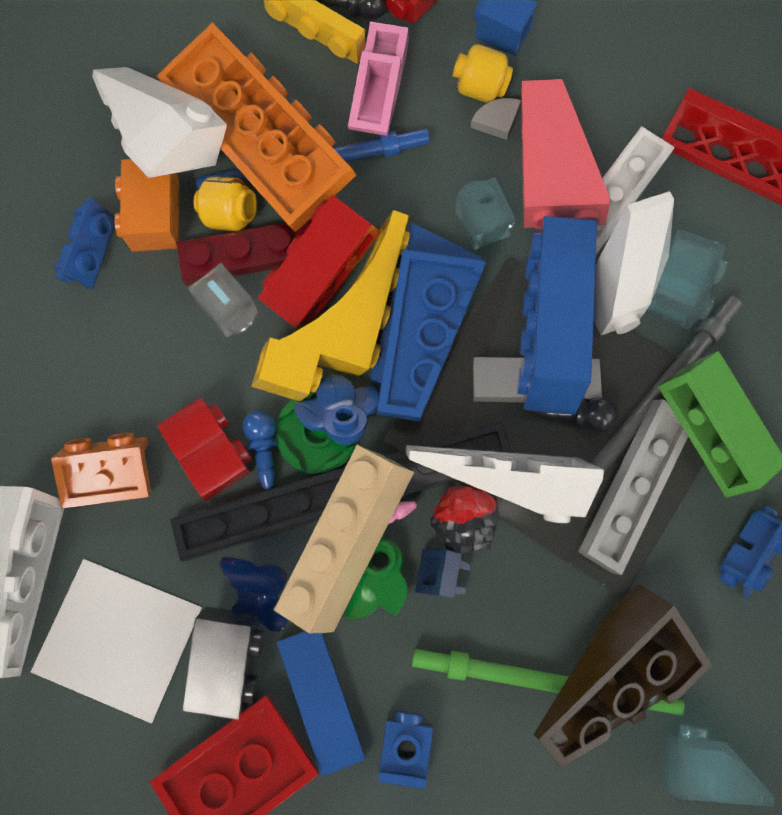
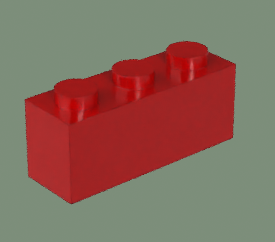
M333 194L328 201L324 200L316 207L311 216L313 222L303 235H298L290 243L287 249V258L279 269L276 268L267 275L262 284L264 289L258 296L259 300L295 329L303 328L321 315L381 233L379 229Z

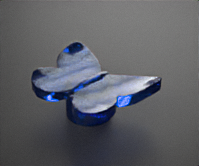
M223 557L219 562L220 569L231 585L237 590L236 595L238 599L231 610L260 614L258 626L262 623L272 632H279L285 628L288 619L274 611L279 601L278 594L286 584L287 575L285 571L276 565L257 567L254 563L247 560Z

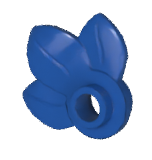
M331 374L320 380L316 390L317 398L295 403L294 411L298 420L307 429L325 431L334 442L341 445H351L362 438L367 429V418L377 411L379 394L373 385L355 389L352 383L344 376Z

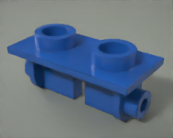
M88 197L86 203H82L81 207L76 208L73 213L74 219L67 235L72 240L71 245L64 244L54 269L57 271L55 277L58 280L72 283L74 279L88 289H92L115 226V215L94 199Z
M762 506L760 511L755 510L752 513L751 518L739 535L740 539L753 545L751 551L735 543L719 567L721 574L718 579L731 588H735L737 583L743 586V598L748 600L754 589L759 592L763 591L774 571L768 565L776 552L782 555V521L777 519L779 514L767 506Z

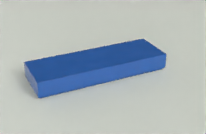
M304 631L278 641L277 645L321 776H326L366 760L323 633L309 634Z

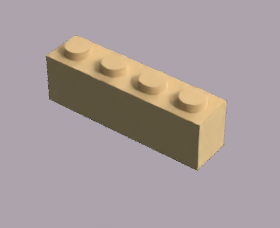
M357 445L274 611L309 634L334 632L414 472L377 452Z

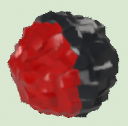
M464 485L449 487L448 491L441 496L439 504L434 507V514L430 519L431 527L435 529L438 540L444 543L446 550L461 551V553L479 549L482 551L489 550L494 538V532L501 518L498 511L499 505L491 495L477 487H466Z

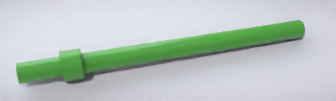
M415 648L412 660V667L447 673L446 677L450 679L465 681L466 677L554 693L560 692L569 677L469 658V653L453 650L450 651V654H443ZM680 697L670 704L661 700L647 710L681 716L684 712V698Z

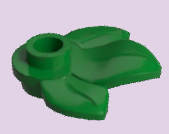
M387 538L380 539L345 609V616L348 620L353 621L368 617L376 611L379 605L393 615H397L403 608L408 596V584L400 572L403 564L402 552L393 541ZM382 553L387 554L389 557L388 564L383 568H376L374 564L376 556Z

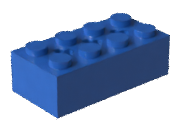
M544 216L540 233H532L530 255H527L524 276V279L528 280V286L523 298L522 317H526L525 329H522L519 349V354L523 355L522 368H519L517 380V394L524 395L523 410L575 415L591 383L597 220Z

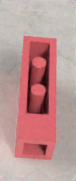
M563 80L522 81L521 131L524 228L534 227L541 230L544 216L597 220V225H605L610 206V197Z

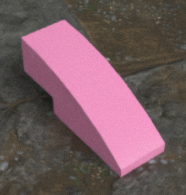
M370 22L365 51H362L348 129L388 135L409 44L408 27Z

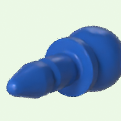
M256 410L244 418L242 431L246 439L250 441L247 445V450L256 451L255 460L256 466L259 469L257 472L258 478L266 491L274 487L275 470L272 468L274 463L270 448L277 446V441L273 439L276 432V422L268 412Z

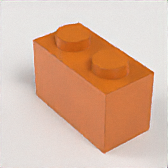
M131 159L121 160V176H116L115 190L120 200V213L115 214L117 236L123 238L132 252L177 249L176 242H179L178 174L172 173L148 178Z

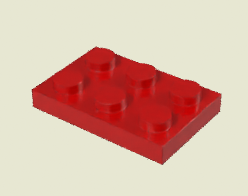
M267 694L241 713L239 719H233L149 783L169 815H267L317 777L320 771L269 694Z

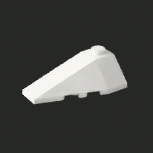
M128 67L93 70L92 77L102 101L111 109V122L114 129H119L121 132V145L124 152L148 178L216 165L227 124L203 100Z
M0 486V678L21 676L64 508H61L59 498L29 487Z

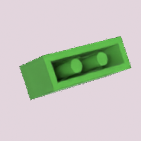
M719 351L687 364L658 385L664 398L726 498L761 489L782 469V453Z

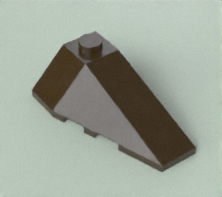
M638 584L607 614L533 735L554 761L563 768L607 742L611 735V730L629 720L635 725L647 718L646 709L661 700L670 704L682 697L712 666V663L676 607Z

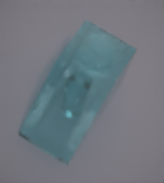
M680 725V734L664 733L665 792L677 799L775 807V797L725 741L709 736L708 728Z

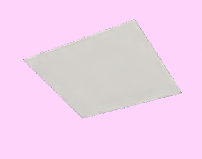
M83 559L31 673L152 723L192 632L195 618L199 615L202 607Z

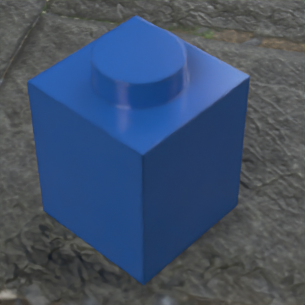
M479 0L473 19L477 20L475 38L516 56L532 28L537 2L534 0Z

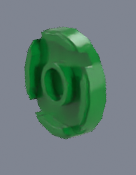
M310 392L302 401L317 398L316 392ZM292 399L281 410L276 426V442L283 458L296 470L309 475H320L343 468L349 462L359 441L351 445H341L334 442L325 431L307 429L298 420L294 411V404L300 401Z

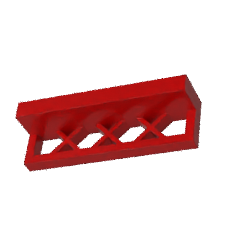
M689 88L662 137L664 141L674 146L672 153L782 205V131ZM679 125L693 132L696 142L685 144L672 138V135ZM721 145L727 148L732 159L721 161L714 158L710 147ZM757 162L763 165L768 176L758 179L750 175L746 164Z

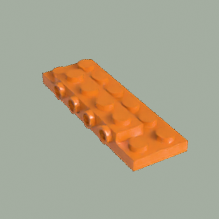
M212 22L157 77L162 83L203 100L227 124L221 150L296 232L311 218L314 210L322 201H328L332 194L335 196L357 175L332 148L336 142L320 124L313 128L308 123L312 117L296 99L290 104L285 99L289 93L274 76L267 80L263 76L267 70L252 53L245 57Z

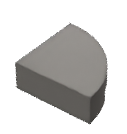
M501 98L486 103L475 113L471 121V128L507 140L521 100Z

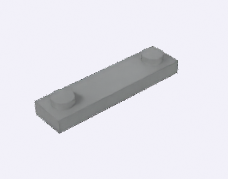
M665 400L652 401L578 551L613 574H623L688 438L687 433Z

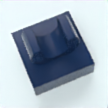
M423 549L415 593L453 599L454 595L466 594L467 588L457 586L456 583L459 570L470 571V564L460 561L462 553L441 549Z

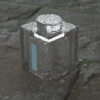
M221 263L188 288L197 305L226 338L234 332L240 333L247 329L254 321V316L258 314L251 296Z

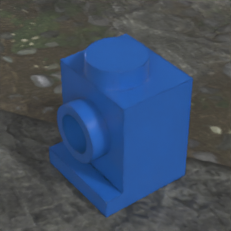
M397 711L396 719H386L378 782L426 789L433 727L431 724L424 723V715ZM405 740L411 741L416 747L415 753L409 758L401 757L397 751L398 745Z

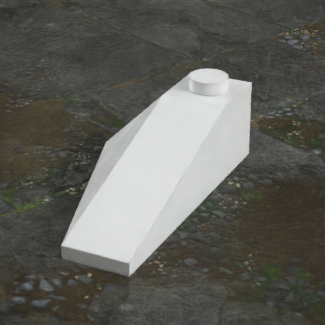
M670 191L626 205L595 264L593 321L600 335L615 330L617 334H623L636 328L641 323V317L652 302L669 258L674 198Z
M406 445V455L409 460L534 512L544 514L543 519L550 522L569 523L571 516L586 517L603 480V469L577 457Z

